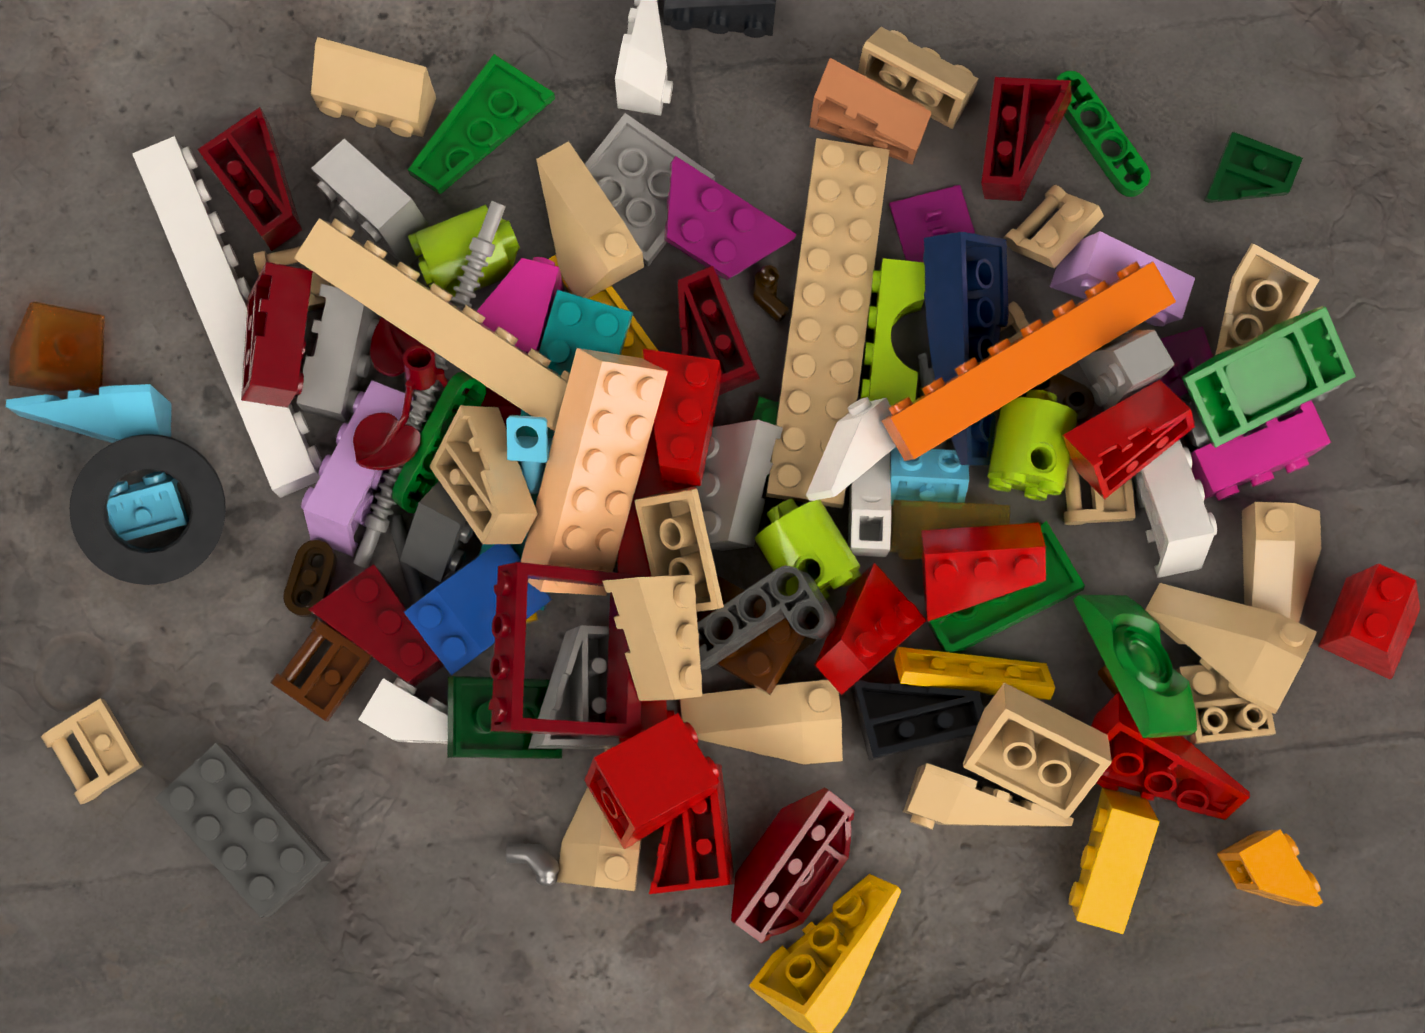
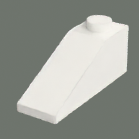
M866 397L854 402L847 408L849 413L836 423L806 493L809 501L835 497L896 447L881 421L891 415L888 409L891 406L887 398L870 401Z

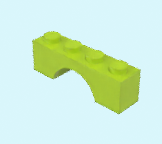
M883 258L880 269L873 270L871 293H877L876 307L869 306L867 329H874L872 343L866 342L863 365H870L869 379H862L860 399L868 397L870 401L887 398L890 406L906 397H909L912 402L916 400L918 372L907 367L897 357L891 342V330L902 317L920 311L922 308L925 292V265L923 262Z

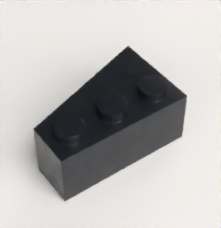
M665 0L664 25H671V27L677 30H690L691 28L707 29L715 34H725L728 31L739 32L752 38H760L765 35L773 36L776 0Z
M860 680L851 687L869 761L974 736L984 711L979 691L906 686L893 683H873Z

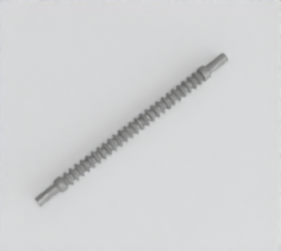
M494 201L490 203L478 237L472 238L469 246L472 253L465 257L468 260V264L461 267L465 271L464 275L457 278L460 281V285L453 288L457 293L450 301L461 310H463L465 305L472 308V304L469 301L471 298H476V294L473 291L475 287H480V284L477 282L478 278L484 277V273L481 272L482 267L488 266V263L485 261L486 257H491L495 249V245L492 242L506 206ZM434 352L436 368L447 371L449 369L446 366L447 360ZM436 380L427 390L414 391L417 398L411 402L413 409L410 411L409 419L405 425L416 428L419 433L424 429L422 427L423 422L428 421L426 413L433 411L430 403L437 400L434 396L435 391L441 390L438 386L439 380ZM405 464L389 469L388 473L384 472L382 474L385 482L378 484L381 492L374 495L378 500L377 503L371 504V508L374 510L372 513H368L365 518L364 525L367 528L353 562L358 566L368 568L381 532L385 533L388 529L390 521L387 519V516L394 513L390 509L391 505H396L392 498V489Z

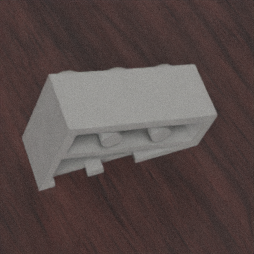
M343 139L311 168L320 180L316 187L330 202L336 199L340 203L338 205L340 210L352 222L357 220L361 224L362 230L375 243L379 242L398 262L401 261L409 266L419 256L415 255L408 235L430 227L411 197L347 140Z
M1135 330L1131 333L1127 331L1078 361L1091 384L1090 391L1093 394L1095 403L1100 407L1103 406L1105 410L1160 380L1174 366V362L1155 330Z
M757 419L712 428L702 485H694L698 490L711 549L725 551L754 547V538L757 536L765 499L761 497L767 474H770L773 465L770 460L775 440L781 438L782 427Z

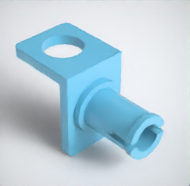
M510 415L506 420L507 460L521 461V470L530 494L539 493L544 474V463L548 461L553 438H548L547 419L545 417ZM522 426H529L535 429L538 437L519 436L517 438L516 432Z

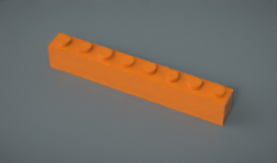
M1137 261L1116 272L1119 277L1117 281L1110 285H1107L1105 280L1084 291L1087 298L1080 303L1075 304L1073 299L1052 310L1055 317L1043 324L1041 319H1037L1020 329L1022 337L1010 343L1009 339L1006 338L988 348L987 351L990 356L978 363L974 357L956 367L954 370L957 376L945 382L940 377L921 388L925 395L912 402L909 397H906L889 407L891 415L881 421L904 461L916 459L1176 303L1154 261L1143 266H1139Z

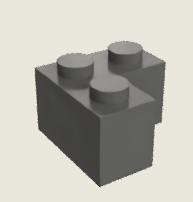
M440 481L418 503L400 558L401 562L439 582L443 580L450 570L456 572L460 568L466 556V551L462 550V547L474 533Z

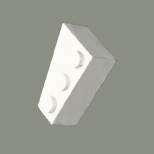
M1180 439L1132 477L1139 508L1145 507L1152 527L1151 530L1145 531L1148 543L1156 542L1160 556L1159 564L1154 566L1157 578L1202 569L1213 537L1217 534L1215 517L1211 512L1207 513L1203 502L1205 498L1203 485L1199 479L1195 480L1191 470L1192 458L1190 451L1187 447L1182 446Z

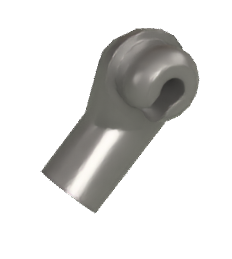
M507 843L506 863L528 864L537 875L536 881L542 886H550L556 882L557 873L559 872L558 862L546 847L540 844Z

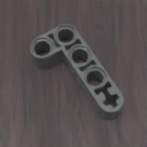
M782 566L724 604L723 608L715 610L699 621L697 625L701 670L711 668L784 618H787L791 627L797 633L809 638L823 639L832 633L835 627V615L813 578L808 573L792 566ZM797 576L799 588L795 594L788 596L786 593V583L790 578ZM763 598L766 602V610L761 617L756 618L753 613L754 604ZM817 609L820 614V621L814 629L809 630L806 625V617L812 610ZM731 620L733 633L728 639L724 640L721 635V628L726 621Z

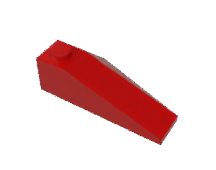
M1120 692L1095 715L1091 727L1108 735L1112 763L1096 782L1101 787L1113 791H1118L1119 787L1140 792V798L1151 801L1154 800L1155 796L1175 801L1181 809L1226 820L1250 798V792L1183 736L1143 738Z

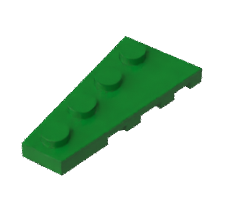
M1047 520L1041 525L1046 546V581L929 621L928 626L943 652L960 653L1084 590L1085 584Z

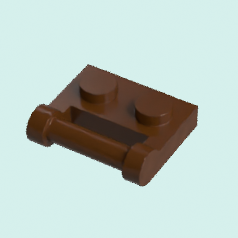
M316 618L310 626L312 632L281 675L276 673L270 683L328 722L373 660V657ZM327 639L332 643L331 647L300 689L294 684L295 680L323 641Z

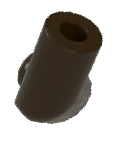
M766 265L754 277L753 299L757 305L778 323L788 314L790 309L776 297L780 276L779 271L774 266Z

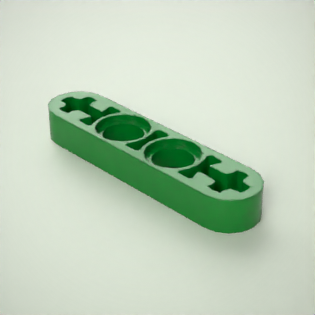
M1075 71L1061 73L1056 80H1071V87L1075 86L1077 88L1074 96L1072 94V100L1064 117L1115 189L1126 197H1134L1141 194L1151 178L1147 164L1087 80ZM1077 101L1080 105L1074 110L1073 107ZM1085 111H1092L1098 115L1100 124L1095 127L1085 126L1080 119V114ZM1112 140L1119 145L1121 153L1118 156L1110 157L1102 151L1101 144L1104 141ZM1124 158L1128 159L1125 166L1121 164L1118 169L1115 168V166L1119 165L1124 160ZM1128 173L1130 175L1137 174L1140 177L1136 183L1134 181L1127 183L1124 179Z
M464 371L456 373L447 383L420 434L421 440L418 451L413 458L405 463L393 486L392 498L394 502L408 513L416 512L418 503L439 481L430 467L423 468V461L430 452H437L446 434L441 433L442 424L446 419L455 417L457 413L454 406H481L485 398V385ZM465 388L470 389L467 394L462 393ZM419 473L424 476L423 480L418 477ZM410 491L415 492L413 496L408 495Z

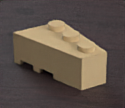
M460 405L429 467L482 544H522L538 513L519 462L507 460V430L499 408Z
M694 575L635 577L603 581L606 593L612 592L619 614L614 617L617 629L624 630L630 651L625 653L639 701L702 697V674Z

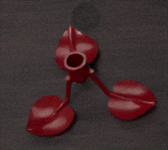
M381 317L371 340L370 356L372 364L380 373L390 377L398 376L405 372L407 382L405 383L406 392L402 416L399 421L392 414L375 413L364 418L354 432L353 445L356 463L363 468L372 470L396 468L414 457L419 449L421 436L416 428L405 425L409 419L413 391L415 389L420 391L427 390L436 380H439L444 388L449 382L445 377L444 370L436 368L435 354L430 348ZM485 386L486 395L481 407H498L507 430V418L510 415L520 416L522 409ZM466 388L465 394H467L470 389Z

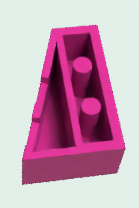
M1312 400L1301 404L1294 412L1279 418L1275 417L1216 448L1210 443L1194 450L1191 453V470L1195 480L1199 479L1203 485L1204 500L1216 495L1217 500L1221 501L1239 493L1238 486L1251 482L1252 487H1256L1273 480V472L1285 468L1287 474L1308 466L1309 462L1307 459L1330 444L1331 441Z

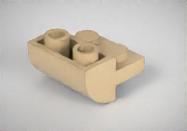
M1203 665L1179 667L1176 670L1189 680L1195 705L1197 731L1191 735H1186L1192 744L1276 734L1272 712L1238 696L1228 687L1230 682L1214 668L1208 670Z

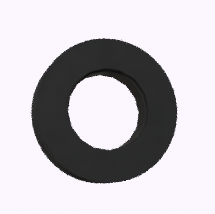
M146 434L123 438L95 454L83 467L75 481L70 497L69 510L75 539L83 553L95 566L106 574L125 582L155 585L174 581L189 574L209 557L222 534L226 503L221 481L212 465L203 455L188 444L163 435ZM153 469L166 472L181 483L189 496L191 514L188 526L178 539L164 547L146 549L133 546L119 537L109 522L107 504L110 492L121 478L133 471Z

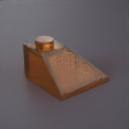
M34 301L29 303L10 348L9 385L40 391L99 390L103 383L105 316Z

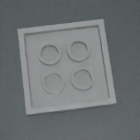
M624 113L585 163V166L618 212L641 249L643 263L649 266L667 243L664 240L665 223L668 216L667 197L670 190V163L673 158L677 156L714 181L715 175Z

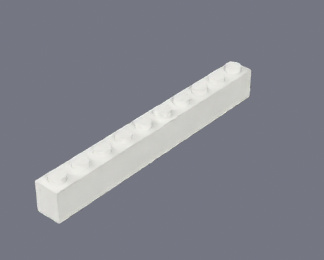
M174 136L132 153L272 491L282 498L318 482L321 477L319 476L318 468L321 466L322 458L316 446L309 447L304 434L310 432L301 411L295 413L291 403L288 408L241 400L247 301L251 290L244 277L238 279L234 267L239 265V261L230 244L224 246L220 234L226 232L218 213L216 211L211 213L206 202L212 198L204 180H197L192 169L197 168L198 164L190 147L182 148Z

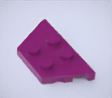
M677 156L671 161L670 190L667 197L668 216L665 223L664 240L705 267L714 266L716 272L722 278L728 281L746 268L790 243L796 237V233Z

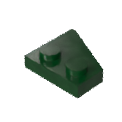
M1232 132L1228 137L1204 201L1213 203L1287 195L1291 190L1303 158Z

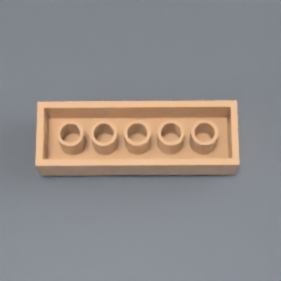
M581 348L576 349L549 458L535 505L538 514L528 531L521 562L613 572L668 371L642 358ZM528 579V583L540 592L607 595L604 586Z

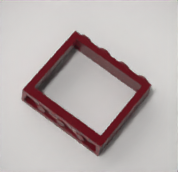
M523 562L498 566L497 584L494 585V592L497 595L496 615L492 621L495 647L494 657L490 664V673L493 678V695L488 710H492L491 731L606 738H631L641 732V701H639L625 653L630 651L623 629H617L614 617L619 614L612 592H610L606 723L523 718L528 579L604 586L603 581L645 576Z

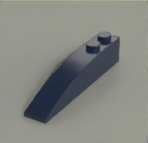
M955 232L924 238V300L926 303L929 347L935 380L942 377L947 382L957 376L954 369L964 362L975 357L979 363L989 357L990 354L987 349L999 342L1001 327H1007L1009 316L1007 239L967 232ZM993 413L951 437L961 465L988 466L990 464L996 416Z

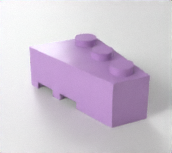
M1100 231L1083 238L1057 265L1050 287L1086 299L1087 296L1084 291L1103 280L1106 281L1107 285L1117 281L1119 277L1116 272L1137 261L1139 266H1143L1154 261L1176 303L1147 319L1145 322L1154 326H1165V324L1183 318L1195 277Z

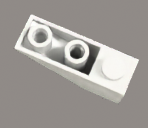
M890 452L849 486L848 546L854 556L886 557L890 551Z
M398 677L393 684L384 678L382 679L358 719L397 742L447 744L448 706L432 697L429 698L427 703L416 698L413 695L417 688Z

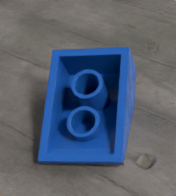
M495 544L404 611L405 615L451 675L495 644V637L492 633V621L496 615L497 595L494 592V585L497 584L498 566L521 562L520 555L511 544ZM528 583L526 619L553 600L548 592H540L530 583Z

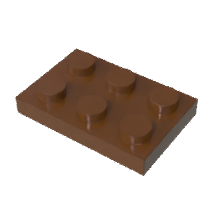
M717 576L723 605L745 591ZM759 599L753 607V613L756 618L761 617L766 610V602L762 599ZM715 610L698 611L697 623ZM784 618L715 665L771 695L806 636L797 633L791 627L787 618ZM731 620L726 621L721 628V635L724 640L728 639L733 633Z

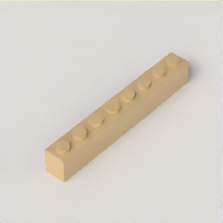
M320 218L318 219L295 255V260L529 415L545 417L547 419V427L555 431L570 376L568 371L564 370L559 375L548 367L551 360L531 348L527 354L515 346L519 339L498 326L494 332L482 324L486 317L468 305H465L463 310L450 303L453 295L434 283L430 288L417 281L420 273L400 261L397 267L384 259L388 252L369 240L364 245L352 238L355 230L336 218H334L332 223Z

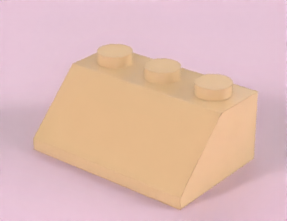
M880 27L865 42L858 68V73L911 101L922 104L932 112L930 118L951 129L954 128L971 99L979 79L973 76L972 72L966 67L952 65L941 59L940 55L934 50L927 47L920 48L909 42L902 33L895 30L889 31L883 27Z
M317 37L311 95L322 113L335 118H340L341 115L348 116L367 127L374 128L376 124L390 128L393 133L403 137H411L412 134L420 137L424 136L436 100L426 67Z
M693 486L665 491L634 500L652 577L694 575L696 612L723 608L724 605L697 488Z
M1003 683L982 713L963 761V767L1068 819L1112 763L1107 734Z

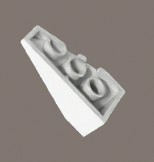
M634 0V6H637V9L630 8L628 31L623 36L615 75L617 105L619 109L661 116L663 103L670 104L673 81L667 80V63L657 0Z

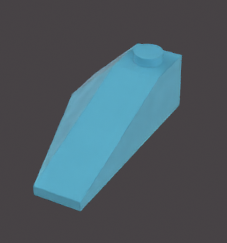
M151 384L99 387V395L84 393L81 390L68 391L67 399L63 400L58 396L47 394L6 399V407L18 416L111 443L136 435L153 434L171 437V402Z

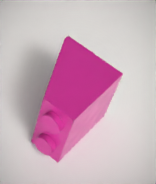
M533 257L532 260L521 258L477 310V312L486 317L482 324L494 332L498 326L519 339L515 346L527 354L531 348L539 352L557 290L564 292L560 268L555 266L553 261L543 257Z

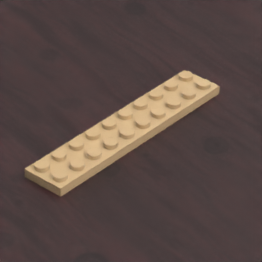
M816 138L776 426L782 427L783 430L781 438L775 440L770 461L773 465L768 476L766 497L784 500L793 498L797 502H811L806 493L836 423L849 413L847 408L857 401L889 158L888 149ZM846 488L835 497L820 499L824 506L842 508Z

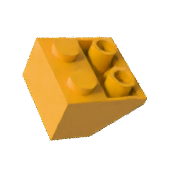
M1281 829L1256 831L1217 853L1231 880L1239 890L1294 906L1317 907L1323 903L1318 894L1321 889L1317 879L1309 870L1303 869L1296 857L1299 855L1296 843L1287 833L1283 834Z

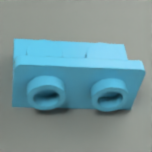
M897 447L891 450V506L963 510L969 485V465H961L956 450L931 449L916 459L904 461Z
M156 471L142 477L143 482L128 485L127 481H119L110 492L107 504L109 522L117 535L125 541L187 525L189 521L177 487L179 481L170 475H166L165 472Z

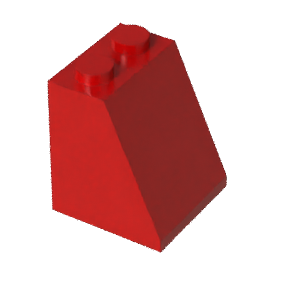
M1379 563L1347 577L1318 647L1385 678L1392 679L1420 611L1416 580Z
M679 713L595 756L592 760L584 781L623 849L632 846L713 794L720 783L718 780L719 772L714 761L709 756L704 757L697 745L698 736L689 722L684 723Z

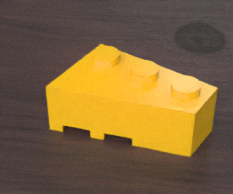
M1102 787L1088 845L1085 846L1081 857L1080 867L1082 870L1079 882L1073 883L1069 895V905L1072 906L1076 921L1124 934L1160 822L1147 799Z

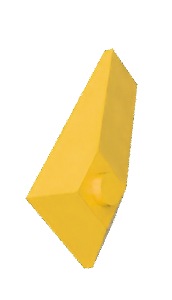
M868 874L833 903V911L817 925L810 922L802 929L805 935L788 949L782 945L776 950L755 976L749 987L793 1024L806 1032L832 1033L852 1003L900 896L901 889L890 882Z

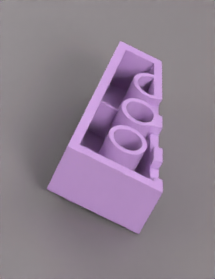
M371 380L366 392L361 391L357 395L353 405L354 414L349 424L343 423L336 437L337 446L332 456L329 454L325 456L319 469V476L321 477L315 488H308L302 500L301 508L304 510L311 540H321L334 550L352 557L354 556L358 543L354 541L355 532L359 524L365 526L364 521L367 514L372 513L370 510L374 499L373 491H381L378 484L385 482L382 474L389 471V469H367L356 463L353 445L354 432L364 418L375 413H389L394 415L399 421L402 416L405 393Z

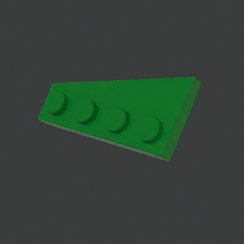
M493 54L408 168L409 174L436 193L442 194L555 100L554 92Z

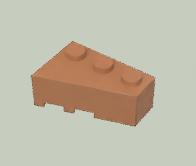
M829 58L813 99L809 127L857 145L888 149L889 157L913 165L932 112L922 104L911 101Z

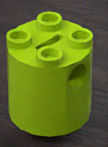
M486 204L408 235L415 255L423 254V256L418 257L420 261L418 264L427 285L434 282V284L449 292L453 297L456 296L457 292L453 288L455 286L459 287L460 281L457 278L464 275L465 271L461 267L468 264V260L465 257L472 253L469 246L472 238L479 235L488 211ZM501 218L492 242L495 245V249L491 257H486L485 261L488 263V266L482 267L481 272L484 273V277L478 278L477 282L480 284V287H475L474 291L502 281L513 268L520 246L509 220L506 221Z
M1029 390L1026 392V397H1017L1002 406L999 411L987 475L989 478L988 487L1002 492H1009L1011 489L1025 491L1024 497L1038 501L1047 500L1048 494L1060 495L1065 488L1070 454L1063 434L1076 428L1078 417L1076 411L1066 405L1057 403V396L1044 390Z
M790 498L767 512V516L772 524L763 529L754 539L773 571L782 566H792L808 573L825 599L830 597L827 592L830 588L836 589L840 586L844 588L862 577L858 570L861 567L821 500L811 501L798 507L793 498ZM816 562L819 563L821 568L819 577L815 572ZM797 576L790 578L786 583V593L788 596H791L799 588Z

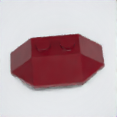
M825 787L783 807L735 874L731 922L760 943L770 940L772 936L785 933L803 924L849 859L852 835L851 821L854 819L855 810Z

